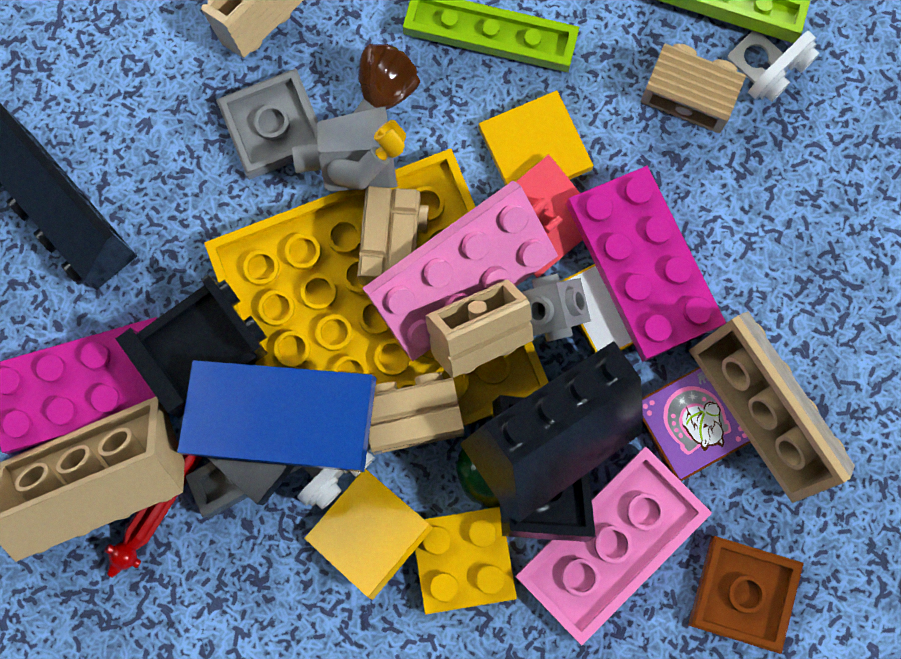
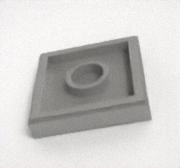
M296 68L216 99L249 180L293 163L292 147L317 143L318 120Z

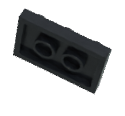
M499 395L492 401L493 418L524 398ZM589 472L516 525L500 504L502 536L587 542L595 538Z

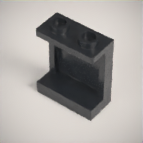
M209 274L201 278L204 285L141 331L137 332L129 328L115 338L165 410L177 418L184 415L193 360L253 365L268 354L260 343L267 338L260 326L251 315L243 320L234 306L241 302L225 279L217 284Z

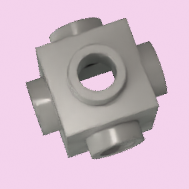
M558 274L548 275L531 280L533 289L522 291L528 298L531 306L532 320L530 322L533 328V336L545 334L546 342L573 336L572 326L591 322L581 278L560 282Z

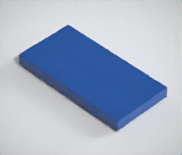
M193 360L177 453L190 456L364 472L377 378L372 374Z

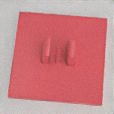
M549 154L516 181L517 184L521 185L558 254L555 259L533 274L536 278L540 277L583 240L566 206L568 198L580 194V192Z

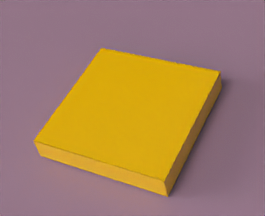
M557 90L480 122L478 125V129L505 186L511 181L516 182L548 154L569 180L593 169L594 165Z
M365 469L364 472H361L304 539L364 595L373 600L434 527Z

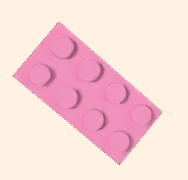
M511 181L362 289L406 355L414 361L431 349L429 342L430 334L427 330L425 315L507 279L516 287L555 259L558 254L521 185Z
M647 447L642 448L592 498L595 538L587 542L550 540L515 575L524 587L581 646L712 514Z

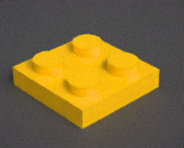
M500 507L424 519L434 527L415 549L425 615L517 599L507 537L502 536Z

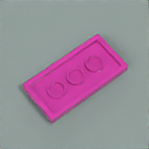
M648 166L568 198L566 206L642 362L712 332L726 324Z
M157 317L0 361L1 452L10 454L47 443L156 397L115 338L129 328L139 332L155 321Z

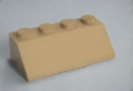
M749 311L734 317L689 349L699 367L792 503L843 484L851 478L855 465L847 455L844 445L829 429L819 414L815 403L807 397L792 375L790 367L780 358L767 339L765 331L755 322Z
M158 398L148 399L0 462V546L15 562L34 554L43 553L55 545L75 537L84 536L94 529L116 520L125 519L135 512L159 502H166L174 496L183 493L185 461L183 455L177 453L179 444L168 413Z

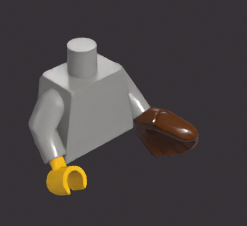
M368 44L365 46L361 54L358 71V81L364 99L352 114L318 122L316 144L292 147L296 173L321 170L324 186L328 191L363 190L368 186L397 187L393 158L403 152L406 133L395 120H387L386 110L396 106L410 96L420 85V79L417 76V68L403 51H399L396 47L388 44Z

